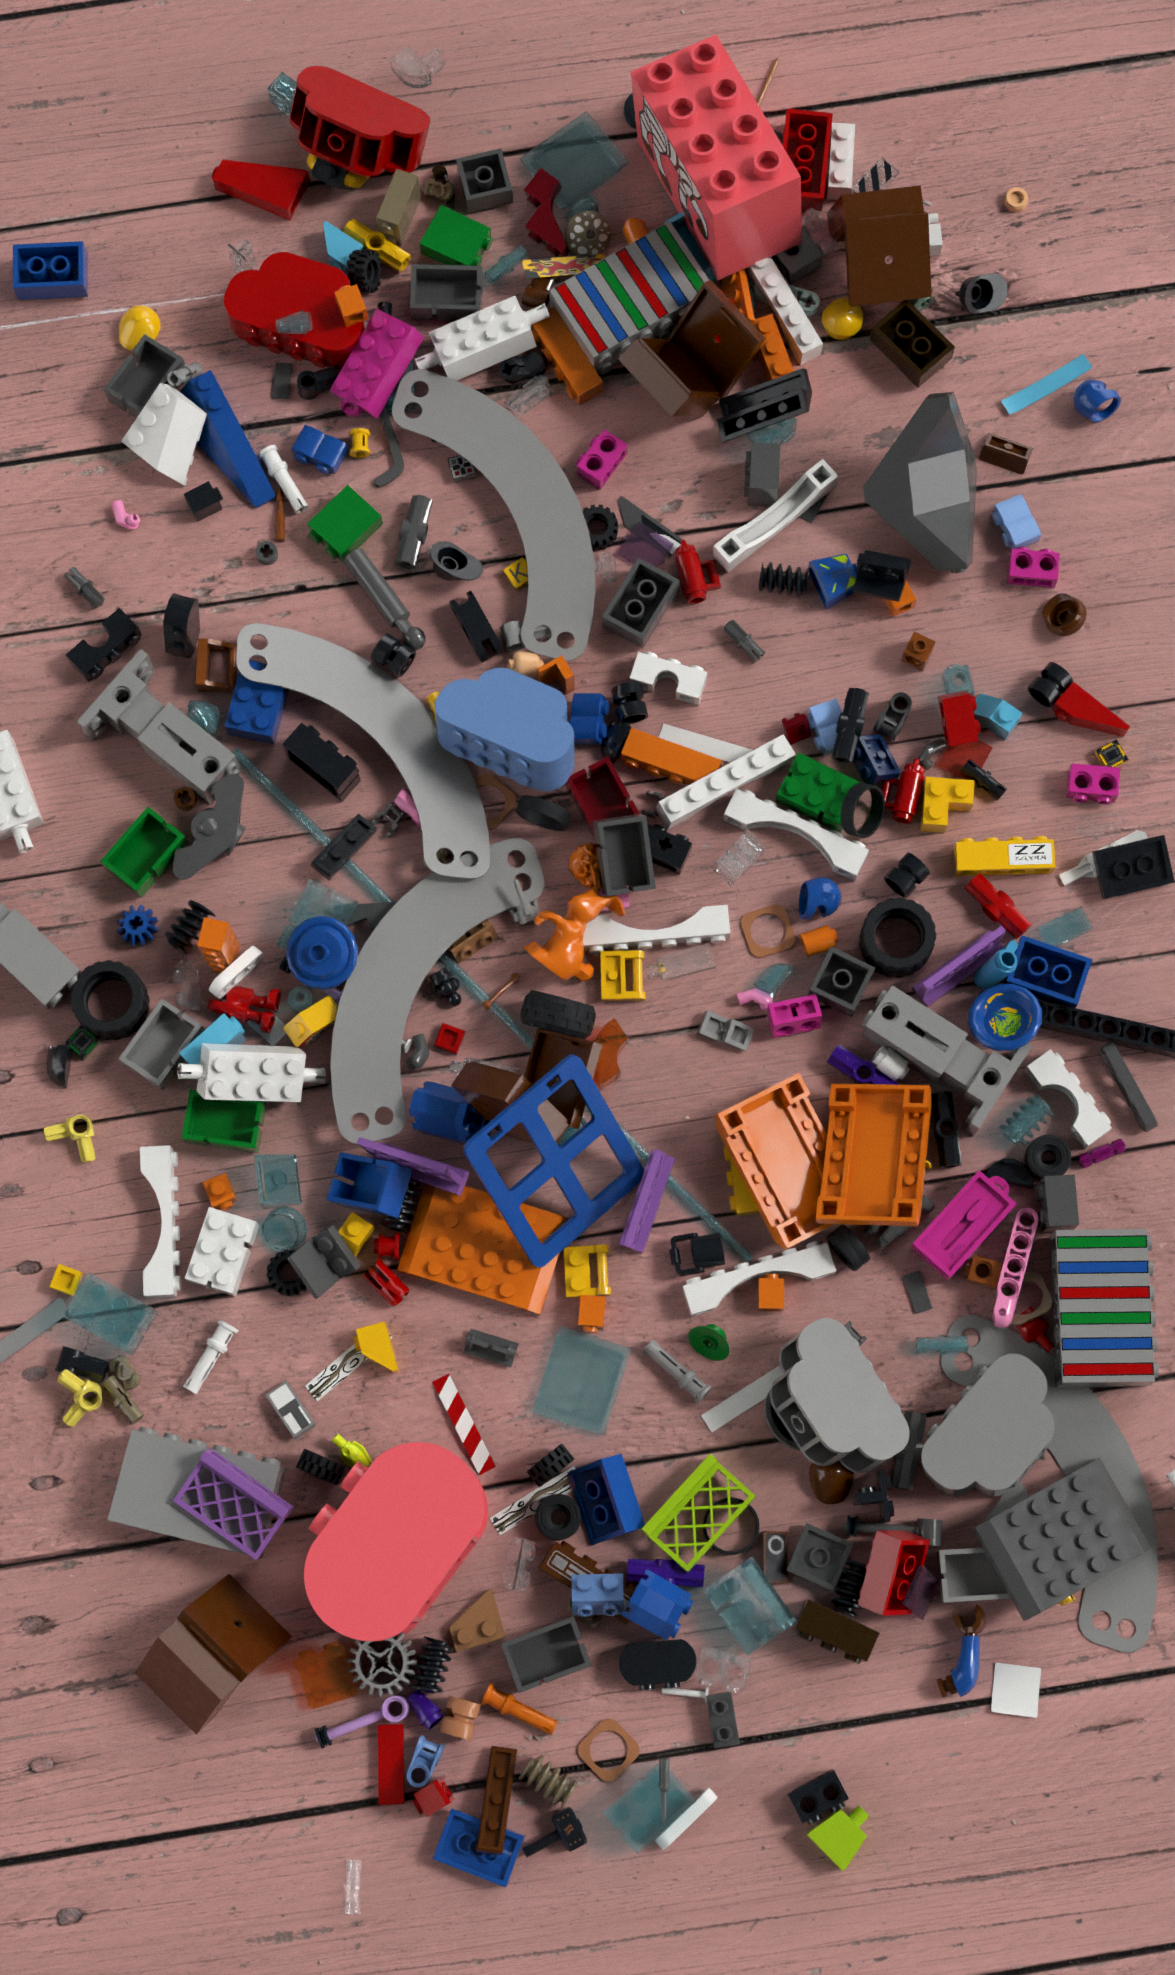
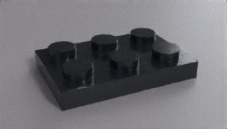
M1165 835L1092 851L1102 899L1175 883Z

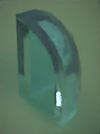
M787 963L771 965L759 975L753 984L760 990L770 994L773 998L796 968Z

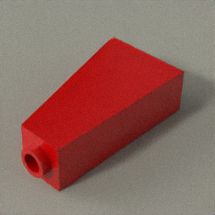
M222 159L219 167L216 166L212 173L215 190L289 221L310 183L308 171L304 169Z

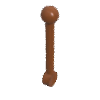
M512 973L510 980L489 1000H485L482 1003L483 1008L489 1010L492 1007V1003L513 983L519 982L520 975Z

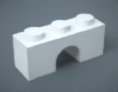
M832 123L827 200H838L842 194L851 193L855 124Z
M638 652L630 676V682H639L643 690L653 692L658 680L671 678L678 686L676 699L699 706L707 680V672L702 667L696 665L685 666L680 661L672 658L667 660L661 659L652 652Z

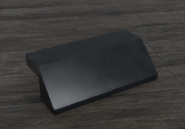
M799 369L719 399L723 417L717 419L722 442L725 443L809 412L812 389L807 369Z

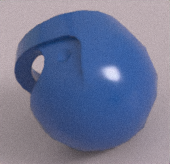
M1090 379L1082 382L1076 388L1073 403L1076 411L1092 422H1100L1117 410L1121 403V398L1115 390L1106 389L1107 385L1104 382ZM1113 398V401L1106 409L1102 411L1096 410L1103 402Z
M817 877L803 882L799 895L800 918L810 920L817 907H819V912L823 918L837 911L841 903V892L836 883L825 877Z

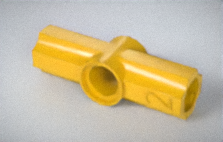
M354 218L346 224L343 232L361 243L364 250H375L380 255L378 259H381L382 263L398 273L406 269L411 255L388 241L383 233L372 231ZM374 244H381L379 248L372 247Z

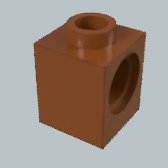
M914 631L904 650L901 661L923 671L934 650L936 641Z
M974 1255L971 1261L966 1260L963 1269V1275H966L965 1282L995 1290L998 1286L1003 1263ZM977 1266H984L987 1269V1278H979L976 1275L975 1269Z

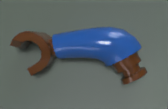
M977 1604L973 1610L976 1621L971 1627L964 1625L959 1614L953 1616L957 1628L964 1633L961 1641L958 1663L955 1668L951 1669V1675L945 1676L946 1680L937 1679L942 1697H946L948 1692L951 1694L958 1693L962 1697L975 1687L978 1679L980 1636H977V1634L981 1633L986 1625L985 1612Z

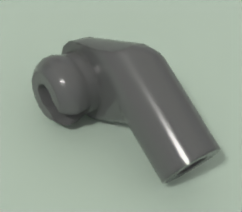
M943 738L927 744L918 756L919 765L925 771L933 766V761L930 758L934 754L946 749L947 745Z
M424 1034L412 1037L415 1051L406 1060V1065L411 1070L421 1068L429 1057Z

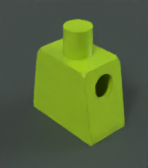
M859 1805L848 1816L839 1809L811 1828L806 1834L844 1871L867 1837L859 1827L870 1816Z

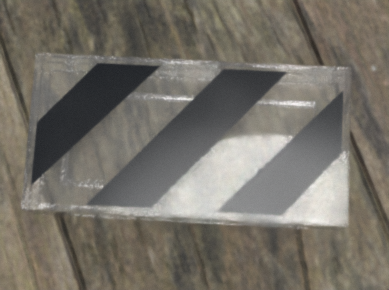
M881 157L852 187L851 193L884 190L898 176L899 170Z

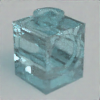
M281 72L267 88L270 102L286 114L291 112L296 81Z
M953 664L944 670L942 680L946 694L966 690L971 693V696L974 695L975 691L968 665ZM959 678L964 684L956 686L952 683V679Z

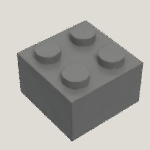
M501 148L456 159L457 172L468 213L513 203L512 187Z
M752 443L751 451H746L744 497H748V505L772 506L777 501L780 444Z
M830 947L809 989L808 996L816 994L818 1001L852 1017L874 973L875 967Z
M1075 1174L1044 1176L1038 1183V1187L1034 1188L1035 1201L1040 1204V1212H1037L1039 1217L1038 1227H1042V1233H1050L1055 1230H1074L1079 1225Z

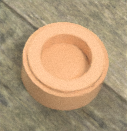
M1019 187L1009 189L1004 199L1005 207L1011 212H1021L1026 208L1028 203L1027 192Z

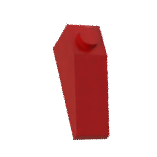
M1074 681L1059 697L1052 708L1059 720L1062 722L1067 721L1070 725L1124 737L1130 728L1126 722Z
M441 1776L414 1793L416 1799L413 1800V1804L420 1815L425 1813L426 1817L450 1804L455 1798Z

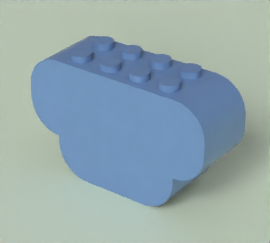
M493 668L484 672L477 681L471 679L452 681L438 695L435 701L437 738L440 745L455 756L463 757L479 767L490 769L499 776H506L515 780L520 785H526L538 791L556 790L562 787L572 775L575 768L574 731L567 722V701L559 690L511 669Z

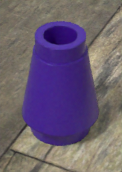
M420 1690L415 1691L408 1697L407 1700L422 1727L425 1726L429 1730L443 1719L442 1709L421 1693Z

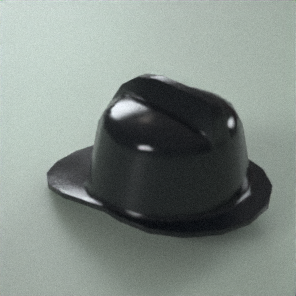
M990 273L965 279L961 284L960 290L956 291L955 295L959 297L961 304L970 313L978 314L998 309L1007 297L1008 287L1003 276Z
M446 541L437 542L430 549L433 569L438 577L443 580H475L483 573L481 562L453 543Z

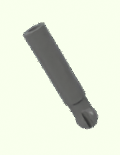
M362 548L349 553L343 560L344 565L389 626L400 629L403 633V644H406L413 650L421 649L426 642L424 631L413 627L408 621L410 612Z

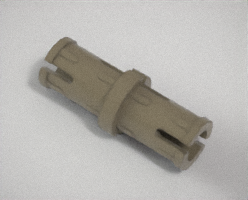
M114 1375L101 1384L113 1399V1405L123 1412L131 1425L138 1422L144 1416V1413L141 1412L131 1399V1393L124 1390Z

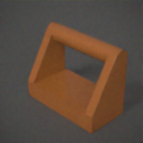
M198 638L195 681L198 692H234L237 681V644ZM211 651H229L227 684L209 681Z

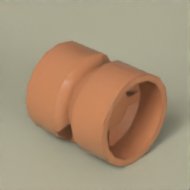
M449 1696L445 1709L448 1712V1716L443 1717L439 1732L471 1740L475 1728L472 1721L477 1719L481 1704Z

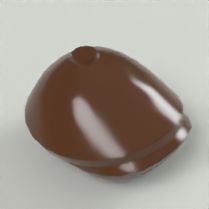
M1060 593L1045 604L1042 616L1050 632L1058 636H1069L1076 633L1083 626L1087 611L1082 601L1068 594Z
M840 1461L828 1466L811 1464L809 1482L816 1498L820 1502L833 1505L841 1503L847 1498L853 1484L854 1472L845 1468Z

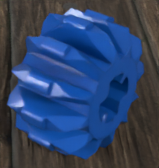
M130 905L129 914L126 911L121 912L125 919H117V924L121 926L117 929L119 935H123L122 940L125 943L130 941L131 945L135 947L139 940L141 945L145 946L146 938L151 941L154 940L151 932L156 933L159 930L155 926L158 919L157 917H152L153 911L151 909L145 911L144 906L140 905L136 911L134 906ZM138 922H141L142 926H138L137 930H135L133 925H138Z

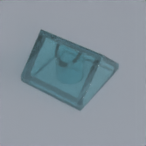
M254 1155L261 1207L263 1209L302 1204L296 1155Z

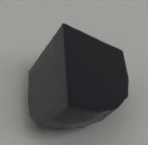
M611 721L607 728L606 737L602 740L601 753L604 758L608 756L614 765L625 745L631 726L622 722L620 725H617L614 721Z
M57 1045V1048L49 1046L46 1060L47 1073L57 1086L67 1089L73 1050L66 1045Z

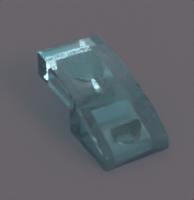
M1081 906L1062 917H1057L1037 929L1045 943L1057 947L1094 928Z

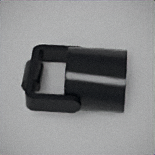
M689 1233L671 1238L672 1249L669 1250L671 1265L675 1266L678 1276L699 1274L705 1272L704 1268L725 1265L720 1233L698 1236V1233ZM690 1240L695 1268L681 1270V1258L676 1242Z

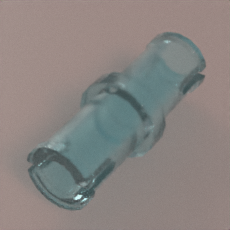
M519 244L509 254L498 258V262L484 272L487 281L493 285L506 273L510 274L513 272L514 267L528 257L526 249Z
M940 1334L938 1337L916 1338V1351L918 1354L939 1352L940 1355H945L946 1352H968L969 1349L967 1335L945 1337L944 1334Z

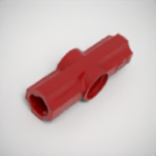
M981 873L976 875L965 886L964 889L982 906L984 913L992 921L999 922L1016 940L1031 927L1032 923L1015 907L1013 900L1002 890L998 891Z

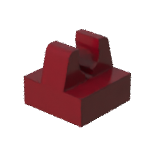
M795 713V717L789 720L786 718L782 719L785 737L790 745L812 736L808 719L804 713L801 715Z

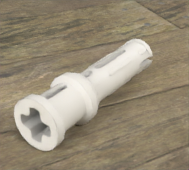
M276 445L267 446L258 453V458L265 463L269 476L276 479L295 513H301L300 509L304 512L309 505L287 472V463L282 461L278 455Z
M221 1319L218 1321L219 1326L213 1336L207 1339L208 1342L206 1344L208 1346L183 1385V1387L195 1394H198L203 1382L221 1353L227 1352V1345L233 1335L239 1332L238 1329Z

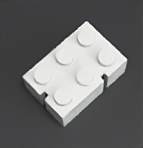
M209 1207L185 1279L190 1283L209 1289L212 1287L216 1291L236 1297L251 1253L248 1248L244 1247V1244L246 1243L248 1246L253 1247L260 1225L256 1221Z

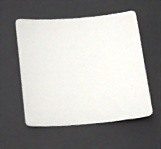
M995 1663L991 1711L1037 1718L1041 1668Z

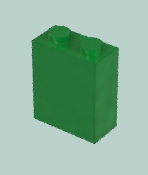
M440 205L419 244L421 254L444 265L480 266L482 262L481 256L484 251L490 249L493 238H491L490 227Z
M347 485L307 525L310 538L317 544L321 542L326 547L325 550L334 560L338 558L343 563L344 558L349 553L358 549L383 525L382 516Z

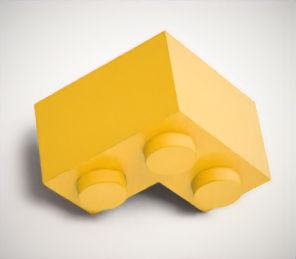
M926 777L923 784L920 831L945 833L948 824V810L970 812L973 806L975 780Z

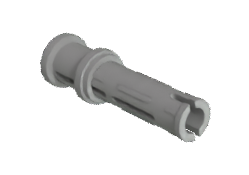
M654 1339L645 1347L643 1352L679 1382V1388L681 1390L685 1389L692 1395L697 1404L712 1389L711 1385H706L696 1376L694 1370L688 1371L656 1343Z

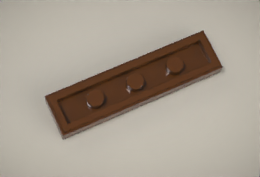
M491 1746L477 1852L503 1855L517 1749Z

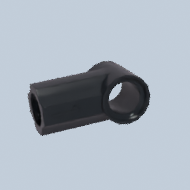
M336 365L315 372H301L297 377L299 396L306 400H312L319 393L329 391L341 371L340 367ZM305 383L313 384L310 388L303 387L302 385Z
M63 1346L55 1371L62 1372L67 1369L76 1376L103 1383L108 1372L109 1362L84 1355V1352Z

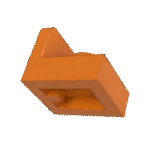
M226 1173L202 1182L212 1208L226 1211L234 1206V1202L238 1201Z

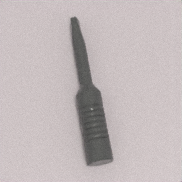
M659 1758L662 1824H665L666 1792L669 1789L670 1759Z

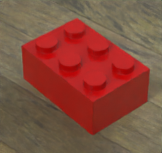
M877 1530L872 1541L870 1559L866 1565L865 1579L859 1592L858 1606L882 1616L910 1615L930 1540L906 1530Z

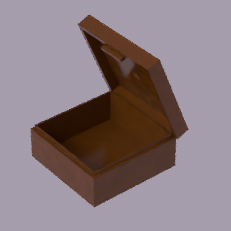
M921 185L842 194L827 212L830 240H833V242L845 241L848 304L852 307L932 297L928 213L924 211ZM891 255L893 257V262L891 264H886L885 258Z
M709 280L702 284L667 340L635 339L618 360L672 417H703L719 398L728 396L766 338L727 296ZM716 334L721 338L720 343L715 339Z
M538 1028L524 1076L471 1061V1063L466 1062L451 1086L480 1115L490 1122L568 1055L573 1054L580 1057L593 1079L603 1044ZM557 1076L546 1084L549 1088L558 1081ZM571 1079L538 1106V1112L556 1143L559 1142L568 1127L579 1129L585 1109V1103ZM521 1122L505 1134L533 1143ZM497 1125V1126L495 1127V1129H496L497 1131H499L500 1129H499V1127H498V1125Z
M228 1574L187 1606L179 1614L177 1620L157 1637L135 1673L197 1735L218 1714L239 1683L243 1682L285 1646L292 1636ZM234 1622H238L241 1628L237 1627Z

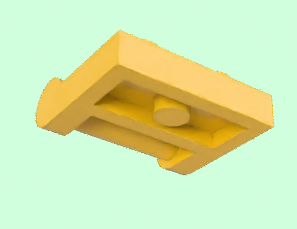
M600 951L601 1001L646 1000V993L643 991L642 960L645 959L644 951ZM625 960H632L633 991H626Z
M607 1244L564 1248L566 1298H579L580 1295H611V1287H608L606 1253H609V1246ZM589 1254L597 1255L598 1288H591Z

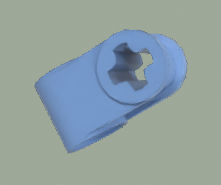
M420 1736L407 1771V1780L410 1785L420 1788L429 1783L434 1769L441 1758L445 1744L441 1743L438 1745L426 1740L425 1736ZM423 1748L434 1751V1754L423 1750ZM416 1768H422L426 1772V1779L419 1784L415 1783L412 1779V1772Z

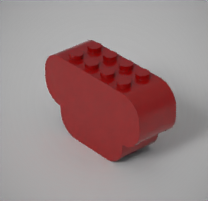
M310 66L305 68L297 77L289 121L299 131L298 143L305 151L362 176H376L384 170L395 173L396 169L411 173L420 165L430 126V117L422 109L328 67Z
M278 252L270 255L263 261L259 271L245 270L236 274L229 282L224 295V306L230 327L237 337L254 347H259L260 345L276 354H281L282 352L298 361H303V359L310 361L319 368H329L338 365L342 369L365 329L364 321L346 327L337 305L334 292L343 286L350 285L347 275L336 267L289 252Z

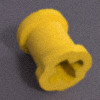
M365 428L351 429L349 436L352 438V448L349 450V455L354 458L369 457L368 438L370 437V431Z

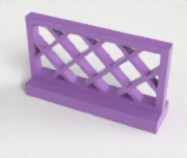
M1001 925L993 932L991 930L914 985L912 990L926 1007H929L973 975L983 963L1003 948L1000 942L1006 930Z
M359 1137L356 1143L370 1153L373 1159L394 1162L411 1169V1180L461 1196L470 1174L466 1170L380 1141L376 1143Z
M657 1149L655 1151L651 1150L619 1245L642 1253L644 1252L676 1158L668 1156L663 1151Z
M212 1448L204 1451L199 1463L173 1500L255 1560L259 1559L286 1517L294 1509L291 1504ZM203 1466L212 1472V1483L200 1485L199 1472ZM217 1476H219V1477H220L221 1479H223V1480H222V1481H218ZM195 1480L196 1486H191V1484ZM228 1483L233 1486L234 1497L221 1499L219 1484ZM214 1485L217 1500L204 1503L201 1488ZM197 1489L199 1504L190 1505L182 1499L187 1490ZM238 1491H240L244 1495L239 1496ZM250 1498L254 1501L255 1512L242 1514L240 1499ZM235 1500L238 1515L224 1517L222 1502ZM218 1504L220 1518L211 1520L206 1517L204 1506ZM259 1506H261L265 1510L260 1511ZM195 1507H200L201 1512L195 1509ZM271 1513L278 1520L272 1528L263 1529L260 1514ZM256 1515L259 1530L245 1532L243 1517ZM238 1518L241 1533L232 1535L227 1532L225 1521ZM270 1531V1532L268 1533V1535L266 1536V1538H265V1537H264V1532ZM259 1533L261 1545L257 1551H254L248 1546L246 1536ZM242 1536V1541H240L236 1537Z

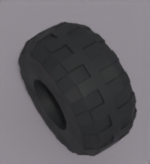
M531 990L524 998L520 1017L522 1024L586 1039L593 1030L596 1013L594 1006Z

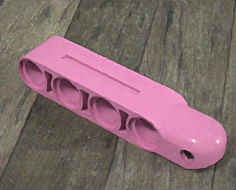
M1031 1208L1021 1209L1015 1218L996 1290V1303L992 1315L993 1324L998 1328L1008 1327L1014 1316L1039 1219L1036 1211ZM1028 1218L1033 1224L1031 1226H1024L1020 1220ZM1022 1241L1027 1247L1025 1249H1017L1014 1243ZM1011 1264L1018 1265L1021 1271L1013 1273L1009 1271L1008 1266ZM1006 1287L1011 1288L1015 1294L1006 1296L1001 1290Z

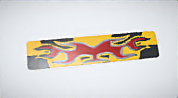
M605 254L532 259L523 260L522 265L526 278L576 275L603 260L606 256Z

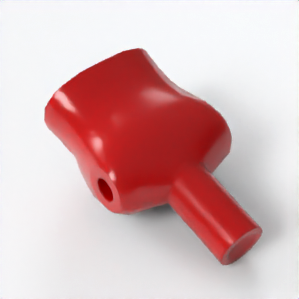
M1030 1306L1020 1315L1029 1314L1035 1310ZM1041 1316L1022 1325H1015L1026 1343L1037 1341L1046 1352H1049L1054 1347L1045 1335L1049 1325Z

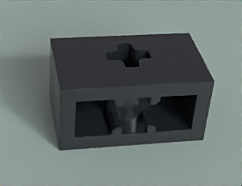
M647 824L652 863L680 875L692 850V843L689 842V838L681 834H676V836L670 834L666 828L658 824H654V826ZM665 844H668L669 848L662 851L661 846L663 847Z

